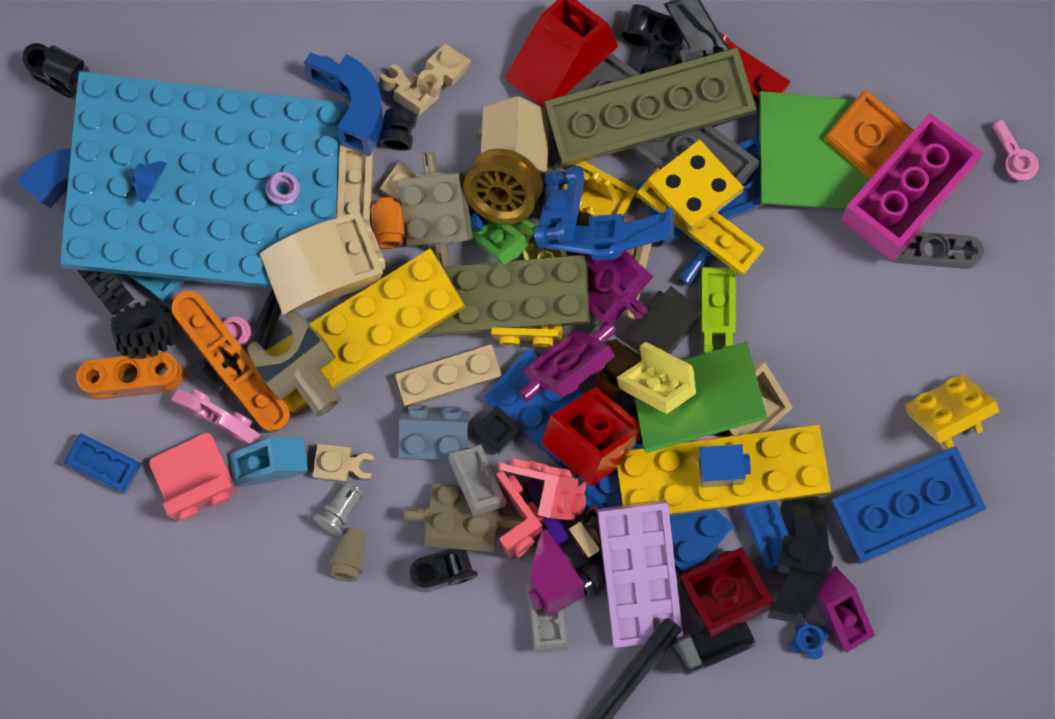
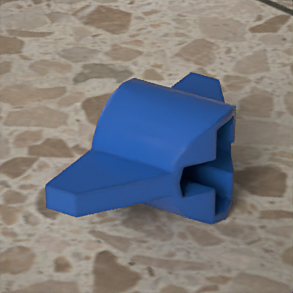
M158 161L149 165L142 163L136 165L131 184L135 186L139 201L146 202L149 195L154 191L167 163Z

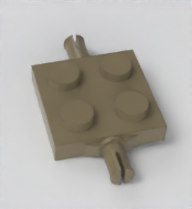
M436 152L421 153L424 173L417 177L398 180L407 246L425 244L435 247L437 259L442 266L451 264L448 245L456 241L473 239L469 206L463 189L465 177L464 172L448 174L437 171Z
M433 483L431 499L426 508L405 506L404 521L424 522L426 529L425 546L494 553L495 540L500 533V529L512 530L522 523L521 516H503L501 508L473 516L461 487L457 485Z

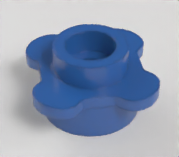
M807 621L803 625L795 624L796 634L794 640L789 643L790 650L794 654L800 652L807 654L813 660L821 658L823 655L822 646L824 640L828 638V630L824 626L809 625ZM806 637H811L812 642L807 643Z

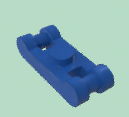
M580 166L569 167L567 171L563 172L559 169L546 172L545 181L547 188L540 223L534 230L535 241L539 246L549 245L554 240H558L560 243L573 240L584 185V173ZM563 185H567V189L562 190Z

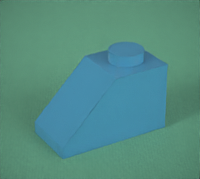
M270 437L229 454L235 487L285 480L308 471L303 438Z

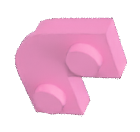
M178 388L171 399L196 417L213 423L242 442L253 445L260 436L258 432L250 428L251 420L237 412H234L233 415L210 403L211 398L196 389L189 393Z

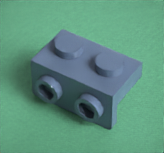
M410 405L408 408H403L399 418L398 458L448 460L449 453L467 449L470 412L462 411L460 407L456 406L443 407L442 410L428 409L425 405Z

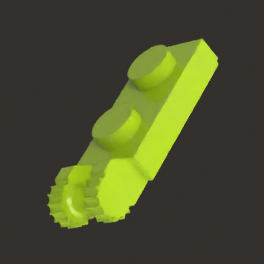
M702 267L701 335H703V354L713 351L712 336H724L723 348L733 346V336L736 334V272L731 268Z

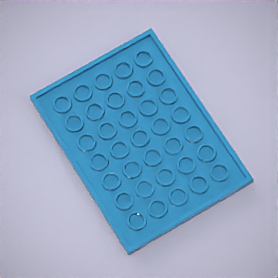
M79 71L60 268L273 289L260 253L301 230L337 218L340 154L338 125L346 114V103ZM158 161L167 163L154 191L149 195L146 202L139 201L135 186L131 184L136 165L139 163L149 165ZM287 172L298 180L300 192L293 203L278 205L268 198L266 184L268 179L275 173ZM283 185L276 187L280 194L288 193L287 187Z

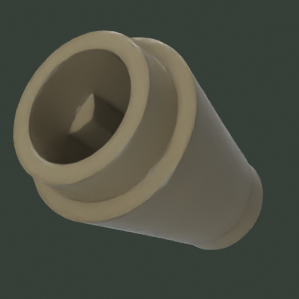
M345 528L344 534L329 563V567H331L330 575L343 581L355 582L358 575L362 574L365 536L363 531L355 528Z

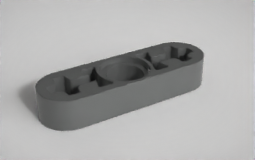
M920 232L907 246L914 247L916 240H919L918 256H914L916 249H905L903 254H900L894 263L969 269L976 266L981 260L984 248L980 240L973 236ZM937 242L942 247V255L938 258L929 257L924 250L925 244ZM949 243H953L952 250L960 251L965 245H968L970 251L975 252L969 260L965 259L964 253L954 252L951 259L947 258L950 252Z

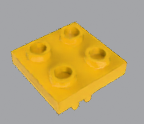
M585 161L577 163L576 166H580L584 173V185L576 225L588 227L589 216L623 214L624 217L638 190ZM564 185L562 190L567 189V185Z
M964 374L948 379L939 387L922 393L914 400L905 404L908 416L939 444L942 445L944 443L946 450L954 447L953 436L968 428H973L974 432L978 435L983 432L981 421L1000 412L996 400Z

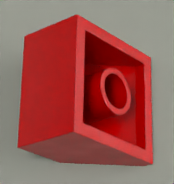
M595 387L550 416L541 444L588 485L593 486L616 469L642 435L639 422Z

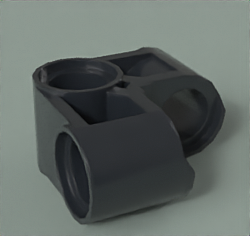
M632 5L621 37L633 45L649 48L645 64L639 74L679 64L676 51L684 48L685 40L672 17L644 5ZM668 31H674L679 35V38L675 41H667L662 36Z
M32 43L23 50V64L34 80L51 87L67 98H74L77 93L79 71L89 72L83 59L55 45L47 47L44 44ZM45 58L42 66L33 67L35 60Z

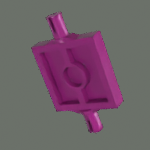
M627 250L623 251L621 256L616 259L598 261L593 260L588 254L570 252L573 256L585 255L587 258L589 310L603 324L608 322L613 325L627 309L636 319L644 317L639 311L645 315L647 314V308L636 298L654 276Z
M606 322L601 328L590 334H582L573 330L523 369L527 379L531 382L518 391L521 398L528 403L539 392L545 390L560 397L574 392L580 383L590 375L601 371L605 364L615 357L610 346L603 343L616 334L614 326Z

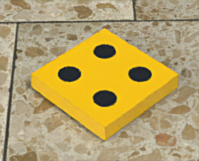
M700 139L648 179L649 186L669 208L673 209V212L691 232L744 190L741 183Z

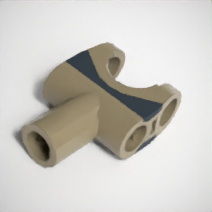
M293 310L287 315L292 325L293 343L286 353L280 356H272L267 354L256 341L248 345L247 350L257 371L279 399L283 400L297 389L314 414L320 417L335 408L342 400L321 371L336 356L322 336L299 313Z

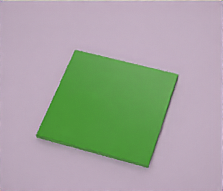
M759 92L760 204L833 210L846 209V206L870 179L823 138L855 100Z
M747 341L682 360L693 367L696 394L668 414L635 397L645 453L768 419Z

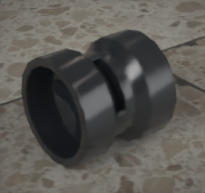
M387 109L384 114L386 128L381 132L380 144L392 150H411L414 140L411 132L416 127L417 115L405 109Z

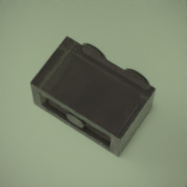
M672 286L665 293L660 290L648 304L651 310L644 318L635 319L628 327L627 332L630 335L628 336L627 344L639 350L640 355V345L644 342L662 349L671 355L700 320L702 310Z

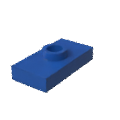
M82 433L77 437L64 461V464L125 495L142 466L140 462Z
M776 501L741 507L740 510L765 573L776 570L778 568L784 535L789 536Z

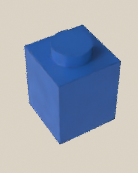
M742 444L700 447L698 451L701 488L742 485L746 479L745 475L751 474L749 454H743Z

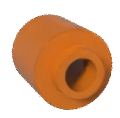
M392 197L378 199L377 203L371 206L372 232H374L379 248H398L403 245L402 239L406 236L401 203Z

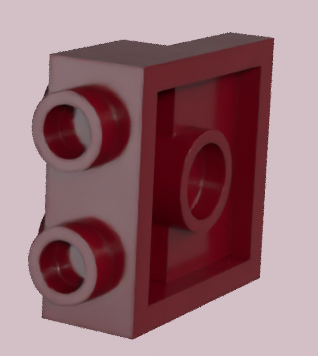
M743 547L734 551H726L720 554L717 559L704 565L693 566L685 574L680 575L682 588L697 616H700L710 637H714L769 611L774 604Z

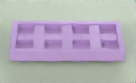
M667 500L597 509L614 648L645 644L665 618H670L681 628V633L675 640L683 637Z

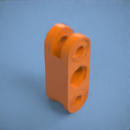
M158 352V355L152 357L151 353L146 354L147 358L140 359V355H137L135 359L129 358L128 355L125 357L120 356L86 361L77 370L76 380L79 387L89 397L104 400L173 391L181 385L184 373L182 367L172 355L166 352ZM136 369L138 371L136 379L130 383H124V374L128 370ZM167 369V372L161 375L162 371Z

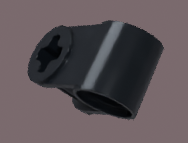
M445 548L437 553L415 560L409 571L413 587L420 592H431L478 577L477 571L472 569L467 550ZM455 558H457L459 561L461 571H459ZM427 566L433 569L435 577L431 582L421 583L416 579L415 574L419 568Z

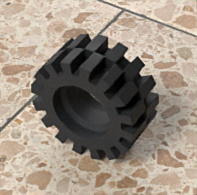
M77 270L112 315H115V313L134 300L114 273Z
M146 301V304L143 306L139 302L135 303L134 308L128 305L124 307L125 312L118 311L115 313L116 317L111 319L112 324L110 325L116 350L124 357L129 354V358L135 359L137 355H140V359L147 358L146 354L150 353L152 357L157 356L158 350L162 352L167 351V345L172 346L174 339H176L171 311H169L167 306L163 307L162 303L159 302L154 306L152 301Z

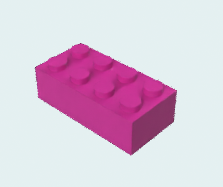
M929 113L846 206L841 222L894 262L975 170L983 152Z

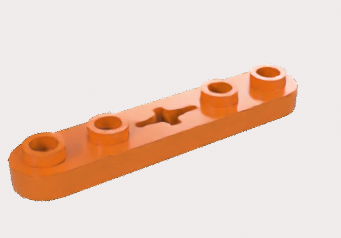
M194 291L179 293L172 303V315L176 322L257 425L269 433L282 430L287 425L290 417L289 408L285 401L279 399L269 388L257 371L252 359L204 298ZM219 348H222L230 357L235 355L239 357L237 366L243 374L239 377L238 373L230 366L226 369L222 367L225 359L220 350H218Z

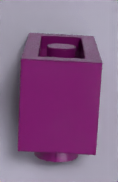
M545 529L540 534L529 576L531 590L528 591V595L537 610L543 608L547 616L551 617L584 597V583L549 531Z
M837 566L832 567L831 574L826 578L814 603L839 645L847 653L874 637L875 634L856 587Z

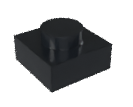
M223 355L225 362L222 367L226 369L230 366L237 372L239 370L238 366ZM205 357L202 358L191 372L192 377L216 395H219L226 386Z
M496 405L474 429V433L500 455L521 432L522 427Z

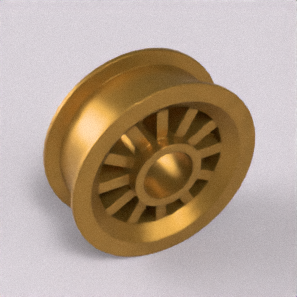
M496 148L484 151L475 159L471 171L464 180L463 189L469 205L479 215L495 223L515 224L524 221L531 215L535 202L541 195L543 184L538 169L529 159L515 151Z

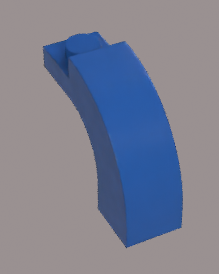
M310 52L304 61L307 81L340 94L350 104L338 125L340 145L370 157L380 139L383 127L381 95L375 78L362 63L345 54L340 64H338L328 56L321 57Z
M71 148L61 149L43 156L34 162L17 180L33 197L49 208L67 191Z

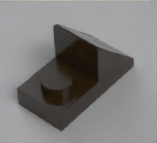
M615 338L610 344L615 357L608 361L601 371L585 379L578 391L584 395L597 387L613 401L621 390L618 388L617 377L642 361L641 356Z

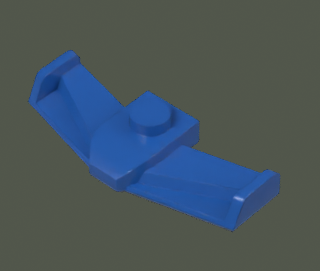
M667 208L664 213L625 223L623 214L589 216V226L576 225L574 238L571 242L560 243L558 240H554L549 245L539 246L537 244V247L540 249L547 248L588 254L595 261L612 260L620 257L623 251L665 239L668 241L673 240L675 217L672 208Z

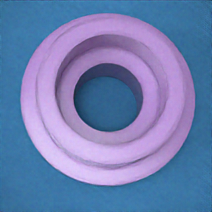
M287 172L273 174L266 184L268 198L278 205L293 203L300 192L298 180ZM283 185L287 187L288 193L280 194L276 187Z

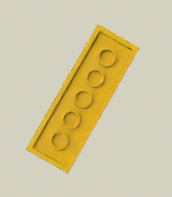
M428 249L309 323L322 336L336 356L332 362L321 369L334 389L466 308L433 250ZM293 334L267 349L266 353L272 356H280L286 353L292 346ZM297 389L284 398L292 413H296L308 406Z
M820 424L681 443L649 453H645L644 448L630 450L617 466L622 506L667 500L669 516L831 493ZM742 444L743 454H749L751 463V474L745 475L744 483L742 485L701 488L698 463L700 447Z

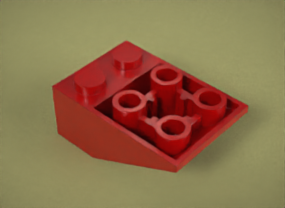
M556 0L541 14L504 78L538 106L546 109L544 101L565 96L614 52L618 46L608 22L577 0Z

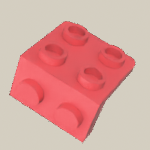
M204 433L151 458L149 462L166 501L163 503L168 516L175 522L190 520L199 515L200 510L208 506L216 507L231 499L230 496L238 493L215 440L209 433Z
M511 458L510 464L499 463L498 470L545 480L538 511L539 516L579 521V517L586 506V496L584 494L587 483L583 479L575 478V472L565 468L547 466L543 463Z
M501 470L496 473L500 487L524 521L500 537L499 540L501 548L509 560L514 556L521 559L535 549L534 543L540 537L544 518L538 515L539 510L533 502L525 503L522 492L524 490L512 473L506 476Z

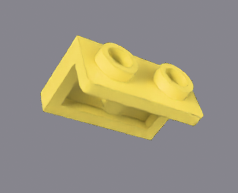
M647 342L640 345L642 361L617 377L619 389L665 414H668L696 394L693 367L687 362Z

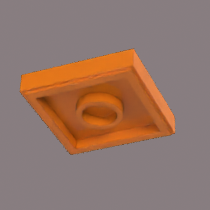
M865 89L823 139L871 179L914 130Z

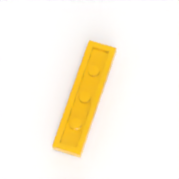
M657 168L650 177H652L661 169ZM648 180L637 192V197L659 214L666 212V209L669 208L649 186ZM718 212L692 232L674 213L675 226L742 277L764 251L763 246Z

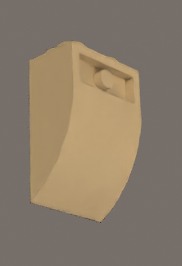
M359 211L301 230L260 253L283 315L289 314L293 310L298 311L365 289L380 280L383 275L382 270H385V260L374 232H372L368 220L362 219Z

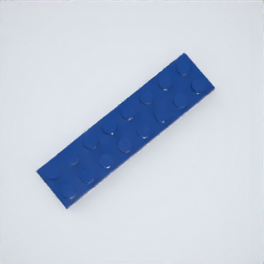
M528 348L483 399L492 408L497 405L522 427L521 433L561 468L571 470L541 443L550 416L581 397L582 394L576 389L574 392L560 397L545 390L539 392L528 403L525 402L518 391L531 381L527 379L523 369L539 358ZM635 444L631 450L643 449L644 447ZM617 467L612 473L593 486L586 484L588 489L605 502L604 505L606 507L622 506ZM717 510L670 516L675 567L685 574L691 567L701 565L731 531L734 525Z

